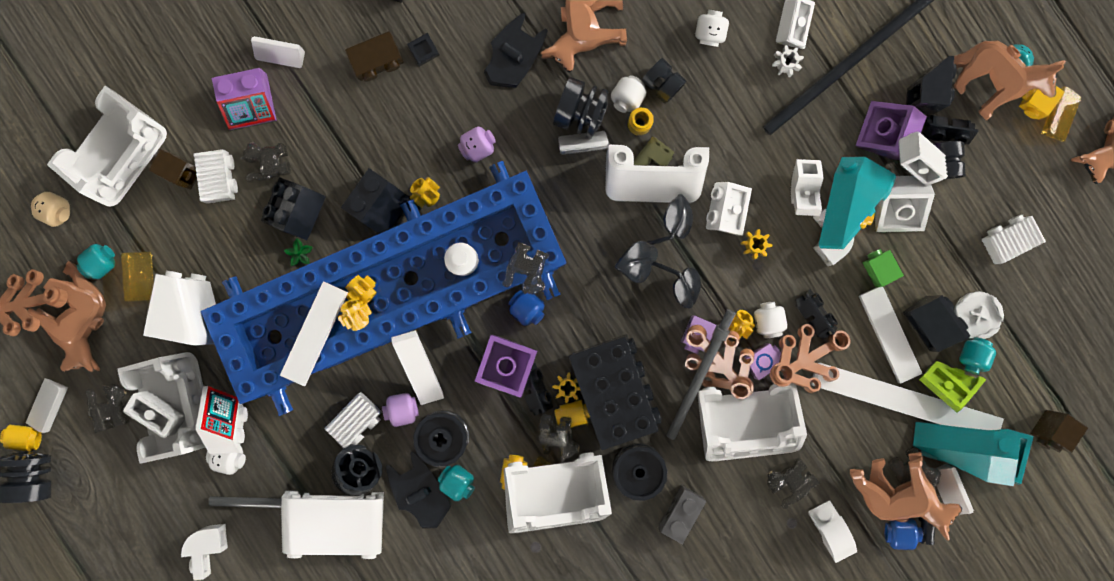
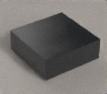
M428 33L407 44L419 67L440 56Z

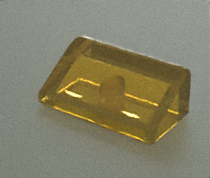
M1064 86L1060 89L1065 93L1047 117L1041 133L1062 142L1066 141L1082 98L1076 92Z
M152 252L122 253L124 301L151 300L154 286Z

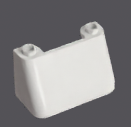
M104 86L95 100L96 108L103 113L98 123L76 152L70 149H61L54 154L47 165L79 193L106 206H114L122 200L153 155L163 144L167 132L154 119L110 88Z
M609 145L606 153V194L614 201L670 203L677 198L678 194H682L689 203H692L700 197L709 162V147L689 149L684 155L683 165L675 167L633 165L634 157L630 148L624 145Z
M167 270L165 275L156 274L143 336L190 345L214 344L200 312L216 305L211 283L205 281L206 276L191 273V278L185 277L183 279L181 278L182 273Z
M185 352L158 357L118 368L119 378L125 389H138V392L149 390L150 393H154V396L157 395L158 398H162V401L165 400L166 404L170 403V406H174V409L178 408V411H182V414L185 416L183 423L173 436L163 438L147 428L149 436L143 437L137 443V454L140 464L206 448L196 431L203 382L198 361L192 353Z
M791 383L786 387H779L773 384L769 390L753 392L745 399H737L732 394L722 395L721 391L716 390L715 387H707L702 389V391H698L703 447L707 461L785 454L802 448L807 432L796 384Z
M593 452L583 453L579 455L580 459L574 462L530 468L523 466L522 462L509 463L508 467L504 468L509 533L595 522L611 515L602 455L594 456Z
M285 491L281 500L282 553L287 554V558H301L302 555H362L361 558L364 559L376 558V555L382 551L384 492H372L371 495H367L364 499V494L360 496H331L304 493L303 497H301L298 491Z

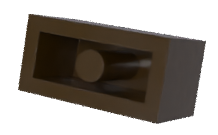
M390 31L345 49L355 75L360 81L368 82L378 77L377 74L384 71L393 72L400 68V64L404 63Z
M160 149L159 152L153 155L150 161L151 167L149 171L175 185L191 190L197 180L195 165L168 151Z
M1045 410L1030 434L1038 438L1036 442L1048 450L1052 448L1059 453L1062 450L1072 453L1088 427L1069 414Z

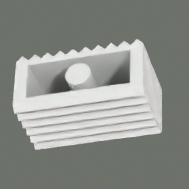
M920 132L911 133L899 139L900 165L906 168L908 172H911V175H914L919 181H922L924 186H929L947 178L946 155Z
M223 149L194 153L200 201L215 203L235 200L234 193L238 192L236 180L232 179L231 169H234L232 155H229V152Z
M1021 214L1008 220L1010 225L1004 228L999 225L987 231L988 236L982 238V242L994 264L1005 263L1046 242L1033 216L1023 217Z
M149 390L134 393L123 410L125 414L163 438L175 435L185 419L182 411H178V408L174 409V406H170V403L166 404L165 400L162 401V398H158L157 395L154 396V393H150Z
M360 392L324 429L343 448L350 445H358L364 438L362 433L367 428L372 430L380 422L381 419L378 416L382 411Z

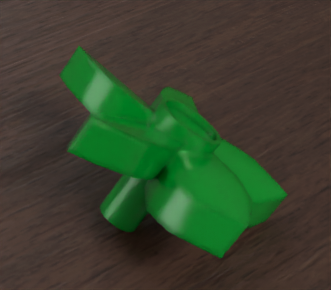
M298 238L293 242V248L284 250L287 255L292 256L290 261L291 267L297 265L299 260L304 264H310L306 254H309L313 247L309 245L303 246Z

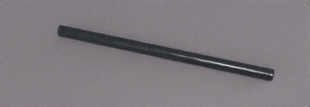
M915 0L763 126L765 132L768 135L773 134L934 0Z

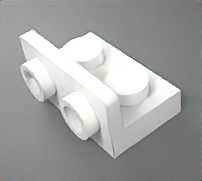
M716 182L711 192L712 199L706 217V229L743 236L752 188L730 182Z

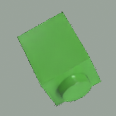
M877 249L867 255L869 259L862 262L875 288L883 287L904 276L890 250L882 252L881 249Z

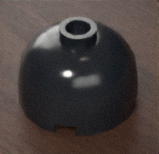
M351 445L344 448L336 456L331 468V475L335 486L350 496H360L371 491L382 475V463L375 452L371 453L363 445Z

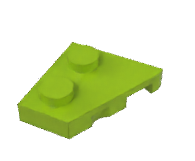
M938 361L933 363L919 379L956 413L963 409L986 381L984 377L974 378L966 375L964 370L951 368L947 364Z

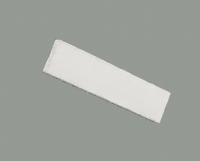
M326 282L322 283L280 376L306 386L348 292Z
M878 287L859 295L897 382L901 384L921 375L922 371L884 288Z
M416 330L391 337L393 347L420 404L423 405L443 399V391Z

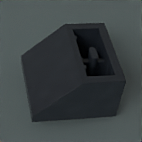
M948 56L933 66L907 88L906 105L915 106L919 111L926 114H935L951 105L955 96L952 81L957 71V66L954 64V56Z
M279 177L272 188L270 200L263 209L261 221L307 241L326 196Z
M943 295L925 296L903 311L930 352H940L971 336L967 331L968 325L961 317H957L953 311V303L947 297H943Z

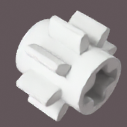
M785 45L782 50L783 54L779 51L774 54L778 60L772 66H777L779 70L778 75L787 73L788 77H791L793 69L795 71L801 70L802 67L798 63L804 56L798 55L797 47L794 50H789L788 46ZM787 57L791 59L789 65L785 64Z

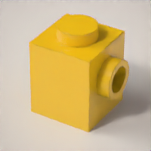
M1056 86L1055 97L1049 98L1039 89H1032L1021 97L1023 101L1019 107L1025 110L1024 113L1028 117L1039 120L1049 116L1065 92Z

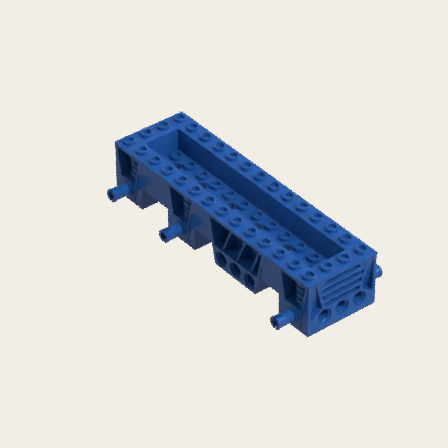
M504 161L497 163L501 171L500 173H498L495 164H493L489 169L494 176L496 184L422 216L414 200L408 201V204L403 203L400 207L408 222L246 292L242 291L237 276L229 278L228 281L224 280L222 284L226 289L229 299L200 312L239 403L243 404L268 395V397H272L279 416L294 410L285 392L286 387L294 382L280 376L323 282L349 293L345 287L354 277L359 275L364 279L368 275L376 283L373 289L377 294L373 297L372 302L368 304L372 313L368 315L369 323L364 328L353 331L351 328L347 329L346 326H342L338 317L336 318L311 374L339 365L392 342L391 337L411 332L445 318L447 320L450 319L457 339L464 337V334L466 336L472 333L463 315L464 310L480 301L528 281H539L546 301L552 299L549 288L552 289L555 297L561 295L552 274L557 269L565 266L566 260L527 170L509 177ZM500 232H504L509 236V242L505 246H498L495 243V236ZM455 243H466L474 248L478 254V266L468 276L455 275L445 266V252ZM410 271H414L418 275V281L414 285H408L405 281V275ZM273 330H278L282 334V340L278 344H274L270 340V334Z

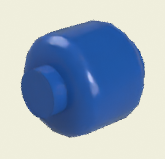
M530 290L518 291L509 301L510 314L523 326H528L532 323L536 325L545 315L543 313L544 302Z
M909 518L907 522L894 520L885 524V542L889 543L893 549L914 550L918 542L923 540L922 528L918 527L916 521L912 518Z

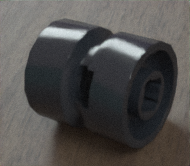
M661 58L641 80L650 90H656V96L664 104L668 103L687 82L678 72H672V66L664 58Z
M950 141L933 144L946 155L945 163L947 164L945 166L947 167L946 174L948 175L946 179L966 177L965 162L961 161V158L965 156L964 142Z

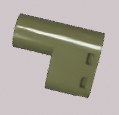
M652 136L634 159L633 165L648 166L650 162H653L657 166H667L673 159L672 156L675 152Z

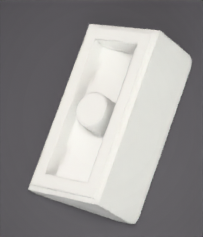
M785 0L776 38L777 43L805 49L815 2L811 0Z
M252 37L251 42L256 60L296 68L302 67L305 51L300 45Z
M595 132L592 139L586 137L587 133L560 136L558 138L560 154L607 149L608 139L606 132Z
M44 378L26 424L40 433L49 432L68 387Z
M944 464L932 469L931 475L943 503L959 504L962 507L960 514L973 513V507L956 468Z

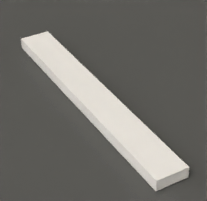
M817 362L818 364L830 367L829 365ZM837 368L840 373L839 378L832 382L825 381L821 375L813 374V377L820 380L822 389L940 425L999 430L1004 420L1003 418L963 407L961 411L956 413L941 399ZM829 370L828 374L833 378V373Z

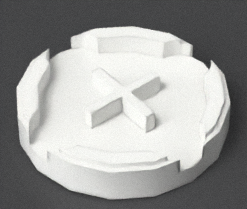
M985 292L968 293L960 298L954 307L957 317H961L968 325L967 331L971 335L969 338L972 339L974 337L990 338L999 331L1001 321L1003 322L1004 313L1002 305L997 298Z

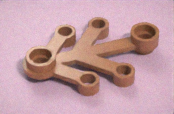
M34 269L30 270L26 274L27 283L25 286L23 277L15 274L11 275L7 280L8 288L0 298V323L3 325V333L14 337L21 330L20 323L13 321L9 317L11 312H14L22 320L23 329L35 332L40 326V320L33 317L27 311V308L43 304L61 308L67 302V291L54 286L47 288L44 294L29 297L36 286L42 283L43 273ZM21 290L14 301L10 302L15 293Z
M805 324L798 328V336L800 337L796 361L791 364V351L796 345V340L792 335L783 336L779 340V346L782 349L780 361L773 365L770 370L772 382L779 387H786L793 383L804 387L808 393L819 391L821 388L819 379L815 377L806 378L795 373L803 369L823 376L827 382L837 380L840 373L836 367H827L814 361L833 350L842 351L847 349L850 345L849 335L845 331H837L834 335L831 334L827 343L808 353L811 337L814 336L815 330L812 325ZM804 328L808 330V336L805 335ZM785 339L789 340L790 346L785 344ZM835 339L839 341V346L836 344ZM829 370L832 371L833 378L829 376ZM779 371L783 373V379L779 376ZM811 381L815 384L814 389L810 387Z
M693 325L688 329L686 340L691 346L701 347L706 353L711 343L706 338L707 331L703 326ZM730 331L726 341H724L726 345L724 358L717 352L705 376L711 380L704 379L702 385L704 387L714 386L729 389L735 398L745 399L753 393L754 384L748 378L750 365L754 362L755 354L751 349H743L740 352L739 361L741 367L738 375L732 368L735 348L739 344L740 336L737 332ZM728 338H734L736 341H730ZM691 353L687 356L685 365L690 370H696L699 368L702 360L699 355ZM747 355L750 359H745L743 356ZM690 360H694L697 363H691ZM713 372L724 374L728 379L717 378Z

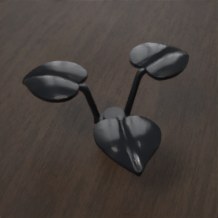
M678 194L677 198L672 200L667 206L664 213V226L670 234L653 241L635 242L622 255L615 268L634 283L644 282L650 275L651 266L675 274L678 279L673 284L674 297L684 308H692L697 301L701 288L699 273L693 268H686L681 273L655 262L658 257V251L654 247L655 244L671 240L675 235L679 239H684L691 230L693 223L691 206L682 194Z

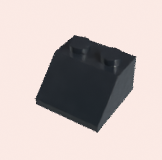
M368 168L341 208L380 234L392 229L403 213L400 205L403 203L408 204V201L411 199L410 196Z

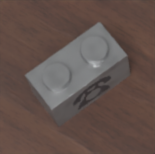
M681 485L659 525L660 532L683 545L706 500L699 494Z

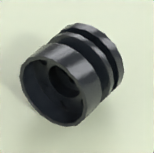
M569 77L557 107L553 125L568 130L573 121L578 122L577 134L580 135L584 125H587L589 128L586 137L592 139L604 118L608 106L609 91L603 89L600 98H595L597 86H593L587 95L584 94L585 82Z
M18 452L0 457V466L7 467L0 469V477H7V481L0 482V503H22L51 498V480L39 478V475L51 472V467L39 466V464L51 462V455L36 452Z

